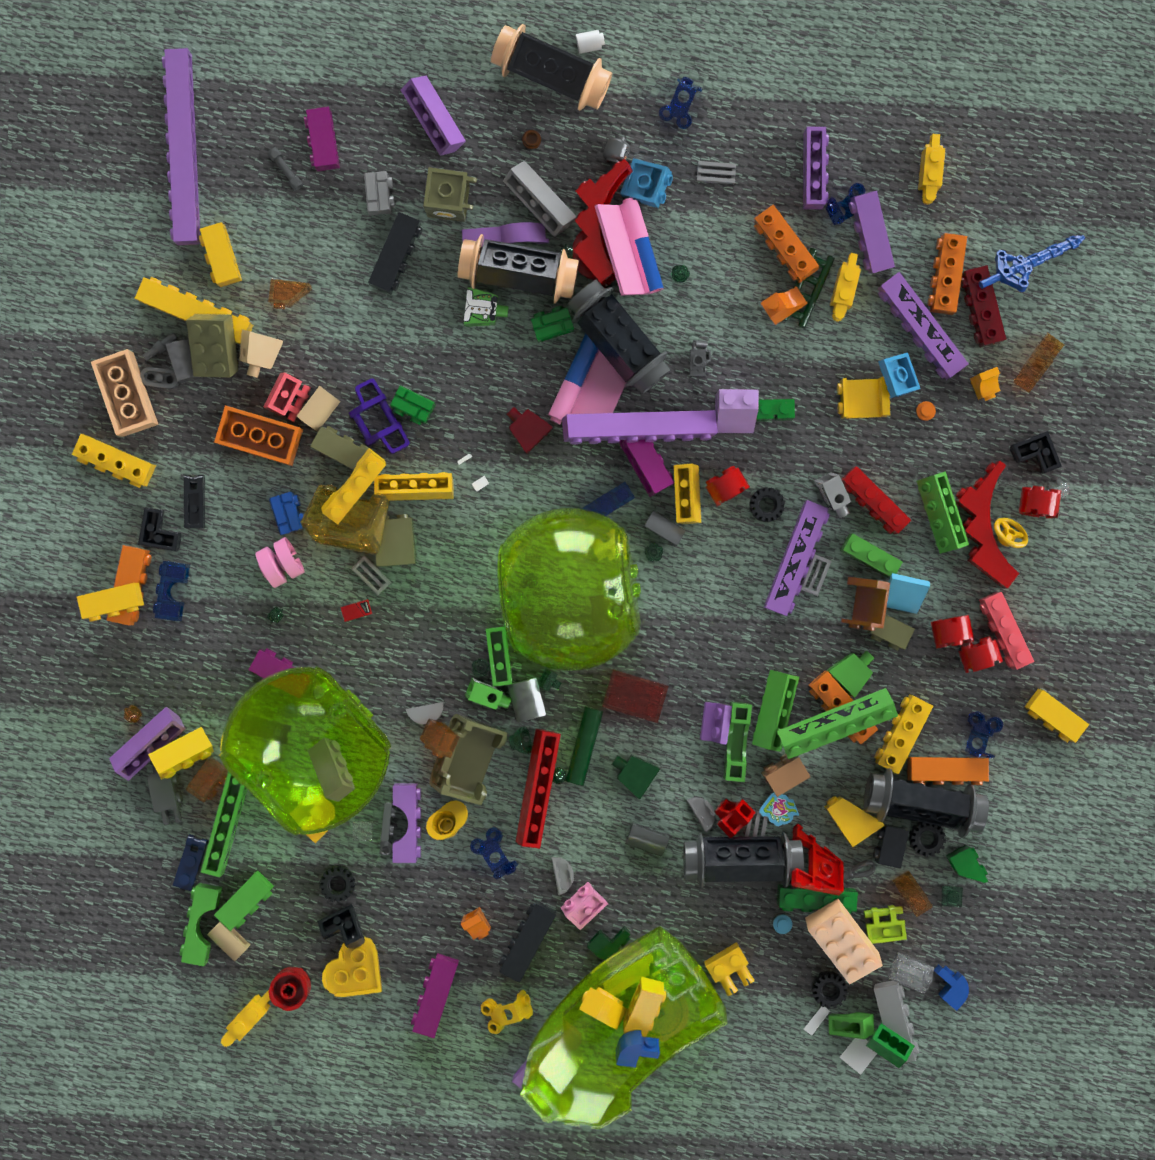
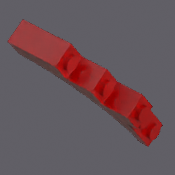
M625 158L617 162L607 174L600 176L595 184L589 179L582 182L576 190V193L588 209L581 211L574 221L587 238L580 240L573 250L604 288L615 281L616 276L606 250L595 205H610L621 183L633 172Z
M997 461L995 463L991 462L985 469L987 473L983 479L980 477L974 483L975 489L971 486L965 489L961 488L956 494L957 500L955 502L972 516L963 522L966 536L979 545L978 547L974 546L968 553L970 557L967 561L1000 587L1008 589L1020 573L1003 556L992 531L990 519L992 494L996 482L1006 466L1003 462Z

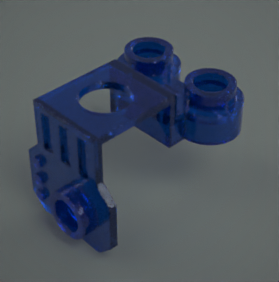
M683 76L682 79H677L679 84L670 105L661 107L659 116L663 121H670L673 117H676L678 127L687 129L692 124V117L688 114L690 105L696 91L702 92L703 89L700 86L694 85L692 79ZM681 91L689 93V100L687 102L679 101L678 94ZM664 110L670 112L669 117L663 115ZM681 118L687 119L686 125L681 124Z
M853 184L848 190V196L839 202L834 197L828 200L826 211L834 225L842 224L846 219L854 216L849 208L850 198L856 196L853 194V190H857L858 195L865 194V188L862 184ZM840 207L845 209V215H843Z
M979 711L970 713L968 722L973 726V729H971L965 752L977 758H995L994 755L985 753L989 737H993V733L1000 732L1003 729V721L998 717H992L985 722L983 713ZM973 716H977V717H978V722H977V723H974V722H973V720H972ZM992 721L996 723V728L994 729L991 727ZM974 738L982 740L983 745L980 749H975L972 746Z
M493 827L486 832L487 840L474 839L470 844V849L476 855H482L494 873L493 877L500 879L504 875H510L515 872L519 864L516 861L510 862L507 859L499 843L503 838L502 832ZM492 832H496V836L494 838L490 837ZM476 843H480V847L478 849H475ZM494 852L500 854V861L497 863L490 861V855Z

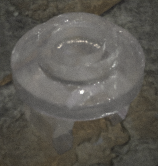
M1056 478L1059 487L1054 488L1052 485H1049V489L1061 490V498H1065L1070 492V484L1068 482L1063 483L1060 478Z

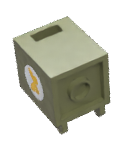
M428 167L423 205L427 217L465 222L467 210H473V205L468 204L470 183H476L477 178L468 177L467 172Z

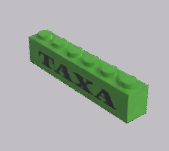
M884 688L778 730L777 733L788 759H791L895 718L898 714L889 692Z
M237 757L231 760L201 873L221 877L225 873L255 762Z

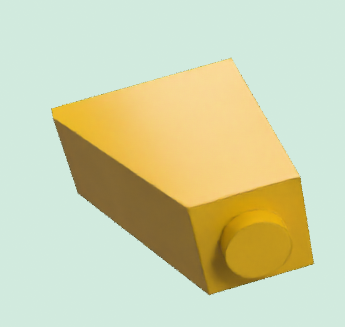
M833 796L827 800V805L824 806L852 847L885 826L883 822H878L877 818L841 796Z

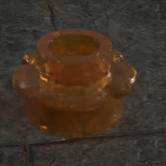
M130 705L124 709V718L128 722L137 723L140 720L142 712L136 706Z

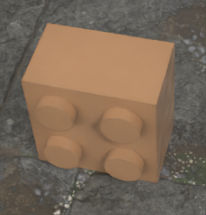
M785 754L780 757V762L775 765L772 762L763 768L764 771L761 774L777 797L810 778L809 773L798 756L788 759Z

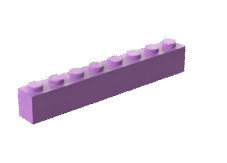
M716 410L566 414L562 418L564 442H570L572 445L581 444L582 441H589V444H598L601 441L618 443L620 440L634 443L644 439L645 442H655L657 439H664L665 442H670L677 438H682V441H691L693 438H700V440L705 441L712 439L718 433Z

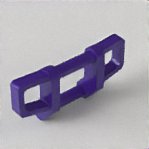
M372 378L357 385L355 393L361 405L348 414L356 422L365 439L364 443L366 446L369 447L381 440L390 454H395L408 447L410 442L402 429V425L396 420L386 402L385 394L382 393L375 379ZM373 385L378 396L364 402L360 389ZM379 404L391 426L371 436L360 414ZM398 431L404 444L393 449L384 437Z

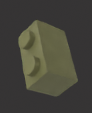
M885 614L883 629L875 628V631L868 630L867 633L871 634V639L880 643L884 640L889 643L888 647L898 651L899 648L906 649L915 629Z

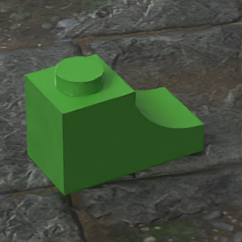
M855 1012L850 1014L832 1013L828 1015L830 1035L866 1039L875 1032L874 1014Z

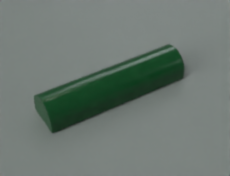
M585 706L565 781L584 786L603 711Z

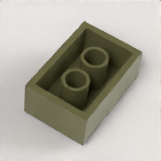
M194 314L188 318L186 323L193 376L232 377L239 371L232 315Z

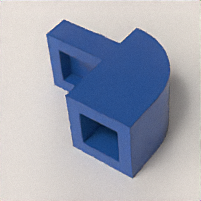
M938 964L934 971L947 982L938 995L957 1011L968 997V982L959 971L955 974L947 966L942 968Z
M641 1030L625 1033L620 1037L615 1050L616 1065L636 1068L639 1056L658 1059L660 1054L659 1039L642 1037Z

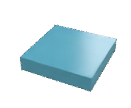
M892 573L888 581L890 589L887 608L917 614L930 588V582Z

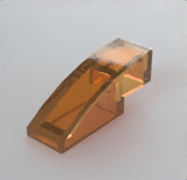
M1047 332L1013 382L1029 393L1053 363V359L1065 344Z

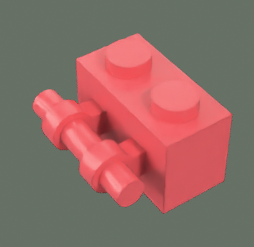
M280 373L263 407L279 416H285L287 411H289L290 414L287 419L295 422L304 401H307L309 398L308 393L311 387L304 385L302 390H299L302 381L287 373ZM296 395L298 398L294 406H292L291 403Z

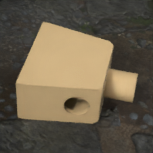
M242 329L239 359L242 362L249 363L247 375L258 378L261 367L271 369L283 341Z

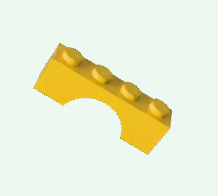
M369 448L357 462L348 480L339 490L332 493L321 507L322 513L336 524H339L386 466L385 460Z

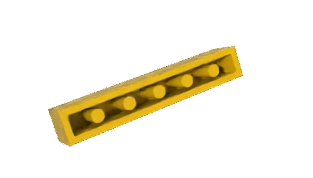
M143 277L135 299L139 302L184 321L194 314L232 315V311L224 307L217 309L214 307V303L205 299L203 302L196 300L197 296L186 292L184 295L179 292V288L168 284V287L161 285L162 281L153 277L150 280ZM239 314L238 317L232 315L235 343L241 345L242 329L251 332L254 325L249 322V318Z

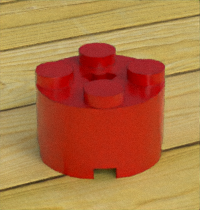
M731 466L722 472L723 476L720 478L719 476H714L705 482L707 484L705 488L717 507L750 488L739 467Z
M1032 486V488L1022 487L1019 513L1038 518L1039 516L1049 519L1058 518L1061 490L1049 489L1047 491L1041 486Z
M969 615L931 622L936 649L974 642Z
M991 636L979 639V643L972 644V642L961 645V649L958 652L965 673H969L971 668L975 672L995 666L994 662L997 660L999 663L1003 662L996 639H991Z
M287 967L279 971L269 987L271 1002L284 1011H293L301 1007L311 991L309 976L302 968Z

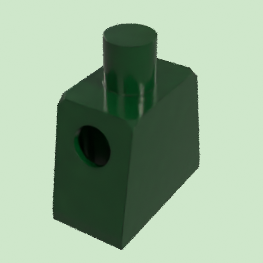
M632 754L627 761L617 755L611 764L620 770L617 779L638 799H641L660 770L657 765Z

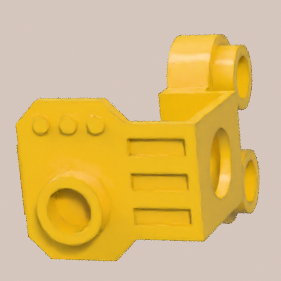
M521 990L517 994V999L511 1004L502 1006V1003L497 1004L491 998L486 999L481 1004L482 1014L491 1016V1020L488 1022L490 1033L498 1034L504 1029L505 1025L520 1022L524 1018L527 1020L533 1015V1009L530 1004L531 1000L526 991ZM505 1009L512 1012L513 1017L511 1020L507 1019Z

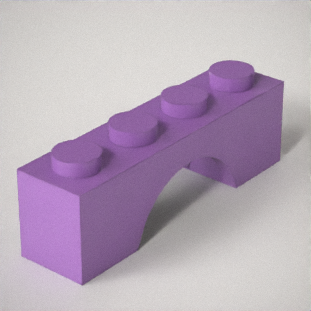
M395 783L393 785V805L399 807L408 819L406 834L393 842V863H416L418 858H421V846H418V838H421V827H418V819H421V807H418V800H421V788H418V783Z

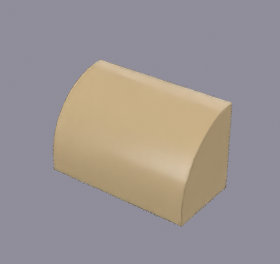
M319 386L296 417L318 432L340 401Z
M221 922L207 934L234 962L250 946L234 928L230 931Z

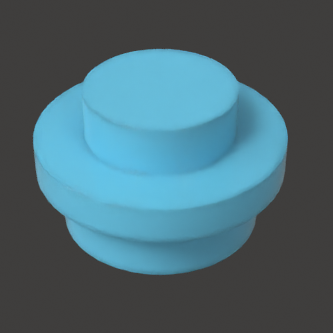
M778 915L773 920V927L779 934H786L792 928V920L787 915Z

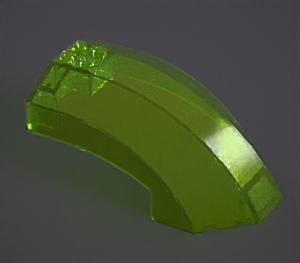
M659 926L599 964L558 1004L529 1047L520 1096L543 1122L552 1123V1121L564 1122V1125L575 1127L588 1125L591 1126V1129L600 1130L632 1111L631 1092L660 1066L692 1044L727 1025L726 1007L704 970L684 945ZM641 977L664 982L666 999L664 1003L661 1002L659 1015L654 1018L653 1029L647 1034V1037L659 1039V1058L639 1056L636 1068L616 1065L615 1050L620 1037L625 1034L623 1033V1019L616 1030L579 1010L584 993L587 990L589 991L590 987L595 990L600 987L623 1001V1006L628 1009Z

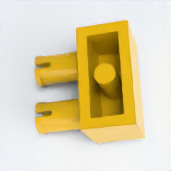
M737 942L704 961L714 982L721 983L727 996L732 995L730 988L733 993L738 991L730 978V974L736 972L744 986L749 985L746 978L750 983L755 980L746 967L749 963Z

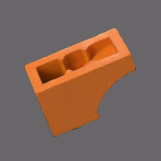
M797 286L783 293L776 292L761 302V305L775 325L808 304Z
M480 907L464 915L461 921L464 931L466 930L473 940L476 938L480 940L489 935L488 931H490L491 926Z

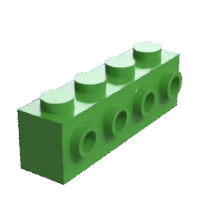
M946 471L917 480L918 490L921 494L924 509L927 513L939 553L949 552L969 545Z
M770 670L752 745L768 750L782 751L783 745L777 731L788 726L799 681L798 676Z

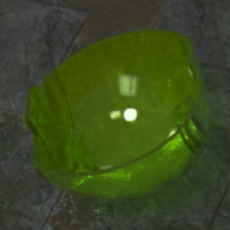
M560 508L537 514L520 524L510 533L503 544L500 545L498 551L497 587L505 631L512 648L537 665L561 671H580L600 666L614 659L633 642L635 636L639 635L641 622L637 599L641 594L640 583H636L637 575H639L638 566L631 560L629 539L623 527H619V524L610 518L590 510Z
M308 666L288 668L273 673L257 682L244 693L233 707L225 723L219 756L228 772L253 794L286 831L293 835H298L299 833L305 835L324 832L347 822L371 801L385 777L390 757L388 749L391 748V744L387 736L371 719L374 715L360 703L361 701L349 689L345 691L322 668ZM324 737L338 742L341 754L346 760L348 772L353 778L352 782L355 789L339 802L325 798L308 750Z

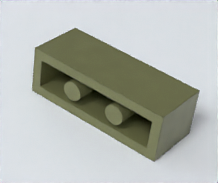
M321 426L310 447L354 470L357 462L369 447L363 444L359 447L353 444L354 439L346 435L342 438L337 435V430L330 426H327L326 429Z
M324 737L308 750L325 798L339 802L355 789L352 782L353 778L348 772L347 763L341 754L338 742Z

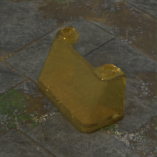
M319 484L300 522L310 537L323 545L378 554L382 545L389 508L387 497L377 493L371 496L370 501L358 499L341 522L336 524L322 513L321 507L332 493L338 489L333 485Z

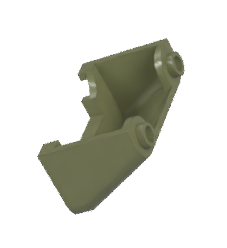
M459 714L453 715L430 776V786L440 794L482 805L483 800L487 796L486 787L482 784L495 748L500 749L506 744L508 733Z

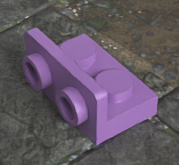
M712 702L704 703L701 740L727 744L732 706Z

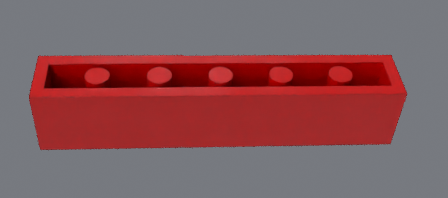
M535 729L515 841L523 847L539 849L541 847L561 734L555 731Z

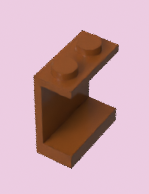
M848 577L847 584L857 586L852 620L842 619L841 622L849 623L848 627L860 629V625L864 626L863 630L875 631V628L883 629L890 583Z

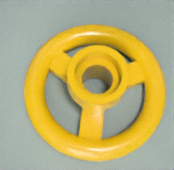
M999 518L995 521L994 531L1002 545L1013 548H1023L1027 545V532L1019 523L1010 518ZM1000 524L1004 528L1002 532L1000 530ZM1009 525L1015 527L1019 532L1015 531ZM1020 538L1022 542H1014V540Z

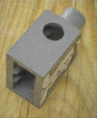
M830 472L814 481L827 507L833 511L836 510L839 518L845 517L850 513L846 504L850 503L851 500L838 474Z

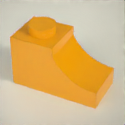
M998 367L970 378L978 400L982 398L985 401L996 397L995 393L1001 391L998 383L1000 374Z

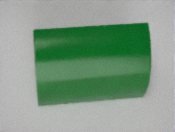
M882 1023L877 1027L866 1044L868 1048L898 1068L907 1061L915 1047Z

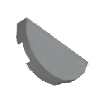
M444 702L408 708L406 712L414 722L430 724L441 716Z
M699 797L686 799L704 831L707 833L715 821L712 805L707 800Z
M551 857L558 895L566 893L574 881V871L565 859Z

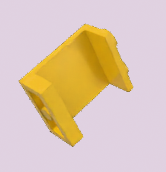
M884 377L862 380H847V378H843L837 384V395H840L841 403H838L837 409L838 414H841V419L890 416V394Z

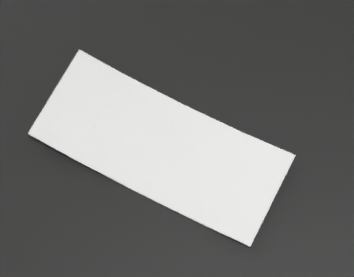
M821 1006L804 1030L813 1035L830 1011L826 1007ZM855 1038L840 1058L861 1075L877 1053L866 1046L868 1043L866 1039Z

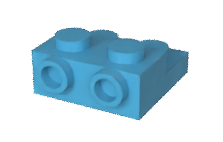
M633 158L631 163L633 172L625 179L620 195L625 198L638 200L641 204L659 208L660 204H663L666 200V187L670 186L673 181L672 172L666 166Z
M908 353L878 361L891 398L921 389Z

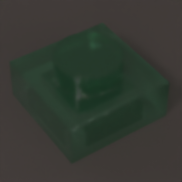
M942 886L941 905L962 907L963 887Z

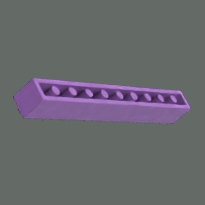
M188 48L164 49L165 56L162 57V64L166 75L163 76V84L166 87L167 93L164 95V104L167 107L165 123L168 126L166 143L169 145V152H167L166 156L167 162L170 164V171H168L167 177L168 182L171 183L168 197L169 201L172 202L169 217L173 221L170 236L171 240L177 245H197L201 243L199 240L200 218L192 54Z

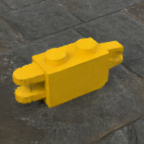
M932 134L930 136L929 144L925 145V149L921 154L918 190H922V201L926 205H930L936 199L937 191L942 187L946 148L940 145V134Z
M850 253L847 262H843L838 270L830 306L834 307L832 320L836 322L844 318L847 310L853 304L861 272L860 266L856 265L858 254Z
M269 990L262 997L259 994L255 995L226 1027L228 1031L221 1039L222 1046L229 1047L236 1039L241 1041L266 1014L271 1006L268 1004L270 1001Z

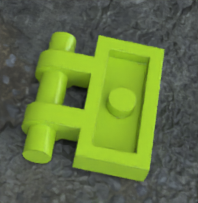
M889 905L888 908L881 909L873 907L871 910L863 911L864 918L872 917L873 923L865 924L866 935L872 944L907 940L905 920H897L896 914H903L902 906L895 907L894 905ZM889 915L890 921H879V916Z

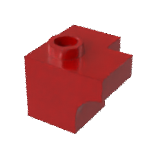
M726 798L720 803L714 813L720 818L717 825L729 838H732L742 827L750 822L756 812L743 799L738 802H731Z

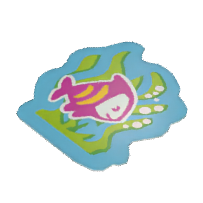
M774 793L768 797L759 810L762 816H767L769 821L776 826L788 824L793 820V816H799L793 799H789L786 795L777 797Z

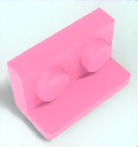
M587 882L570 899L565 901L561 910L566 918L581 930L608 903Z

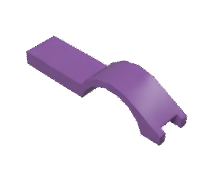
M521 222L506 224L500 227L462 229L463 241L464 239L476 241L483 234L484 240L509 244L522 242L549 243V239H546L545 234L546 227L542 223Z

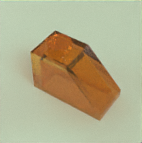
M271 279L268 302L274 305L273 308L284 310L285 307L293 306L312 290V286L310 283Z
M909 870L892 880L909 909L916 917L933 908Z

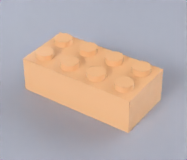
M126 349L91 361L117 436L125 437L158 425L146 387L140 377L141 372L132 351Z
M839 899L805 917L809 933L849 984L883 966L878 950Z

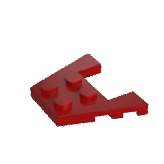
M797 823L793 827V840H801L802 846L809 849L808 873L798 868L792 871L791 885L793 887L839 896L844 892V862L826 846L822 848L817 844L816 838L811 834L808 836L802 831L803 827Z

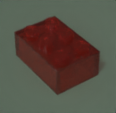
M612 669L602 707L658 723L669 686Z

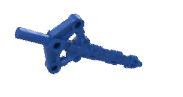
M1085 236L1068 237L1064 242L1053 244L1045 250L1034 253L1026 258L1022 255L1015 257L1007 254L1004 250H999L995 256L996 274L980 281L979 286L983 289L1000 281L1017 289L1019 292H1024L1029 285L1028 280L1032 268L1051 258L1062 255L1068 249L1079 247L1080 243L1085 240ZM1007 261H1008V262H1011V261H1012V264H1013V265L1010 267V266L1007 264Z

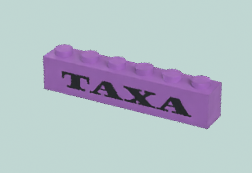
M900 272L878 288L879 297L882 301L888 302L891 306V313L895 317L900 318L903 329L913 335V342L917 347H922L925 351V358L930 363H934L937 367L936 372L941 378L947 380L969 364Z
M809 500L804 502L763 608L784 616L792 613L795 603H793L794 597L799 595L802 588L800 581L802 577H806L809 567H806L809 559H813L816 549H813L814 545L822 537L821 527L829 519L830 514L827 513L829 508Z

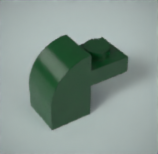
M624 926L610 939L599 930L587 943V948L603 960H615L623 955V951L619 947L620 945L623 947L628 943L630 931Z

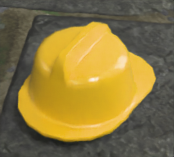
M457 800L446 803L429 817L426 824L428 834L436 840L453 837L467 820L468 811L466 806Z

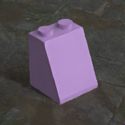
M719 389L715 395L718 433H754L758 414L759 390Z

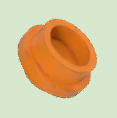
M922 402L916 408L918 418L923 421H928L935 416L936 409L931 402Z

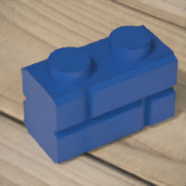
M287 492L269 498L281 536L305 529L306 519L304 514L299 512L298 506H301L298 495H294L293 492Z

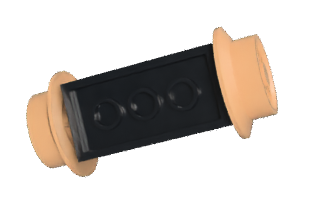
M524 24L517 29L507 25L503 27L491 56V63L502 67L503 77H506L511 71L578 101L579 111L586 105L598 110L608 90L613 74L602 68L601 58H598L595 64L526 34V25Z
M481 234L476 241L464 239L458 264V278L470 280L473 289L476 283L479 282L553 296L555 288L554 304H556L560 297L573 298L579 260L568 258L565 249H563L561 255L558 252L484 240V235Z

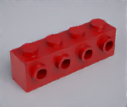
M857 466L853 467L841 479L847 493H852L856 497V502L862 507L865 506L870 511V516L876 521L879 520L883 524L882 527L889 534H899L911 521Z

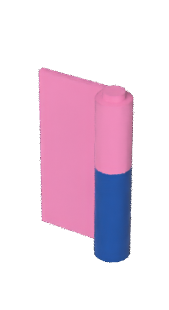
M627 198L622 201L623 204L595 205L621 296L648 295L663 290L664 286L638 200Z
M586 333L548 414L551 417L550 421L559 425L566 414L613 413L627 383Z

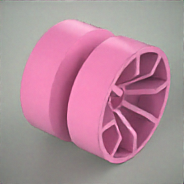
M286 537L273 543L276 554L269 547H265L255 553L263 576L274 588L287 582L284 571L292 579L305 573L299 557L296 559L292 557L297 553Z

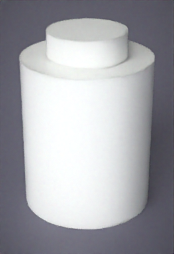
M599 30L576 34L579 54L602 50V45H605L603 33L599 34Z

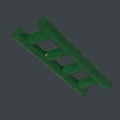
M810 248L809 253L818 265L822 267L819 277L810 275L801 283L796 280L793 287L797 286L800 291L804 281L815 285L811 296L801 292L808 303L804 312L796 311L790 315L799 319L798 326L804 329L835 260L830 255H828L826 261L816 257L817 250L814 248Z

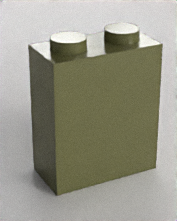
M408 514L397 515V519H389V516H378V520H373L376 567L417 564L413 518H408Z

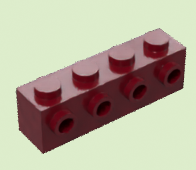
M988 265L966 270L962 273L961 287L965 288L966 296H964L965 304L970 308L971 312L969 320L971 325H974L976 331L974 333V340L976 344H979L980 348L1007 340L993 284L983 289L979 286L980 281L990 277Z

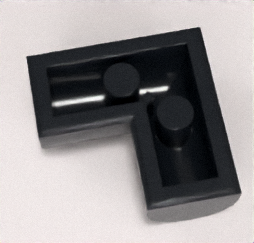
M1048 431L1010 446V451L1016 463L1036 457L1042 474L1062 467Z
M144 507L138 545L177 552L180 548L181 533L162 530L164 510Z
M352 904L317 921L324 940L341 933L345 946L349 949L357 948L365 942Z

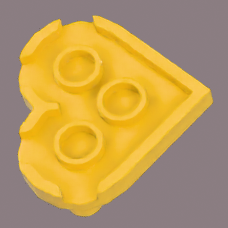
M364 937V944L353 949L347 948L345 943H343L339 950V958L327 963L322 973V983L324 988L334 994V996L349 997L382 992L378 952L370 938Z

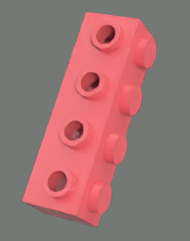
M994 592L979 599L980 609L987 616L988 626L991 632L995 633L997 645L1005 655L1004 660L1007 666L1018 670L1033 663V657L1003 593Z

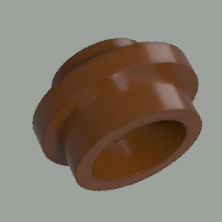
M535 130L526 131L522 137L523 145L530 150L538 148L541 144L540 134Z

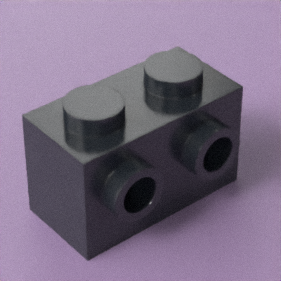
M884 824L885 826L877 832L879 842L878 846L874 848L873 858H875L878 864L901 869L909 830L903 827Z

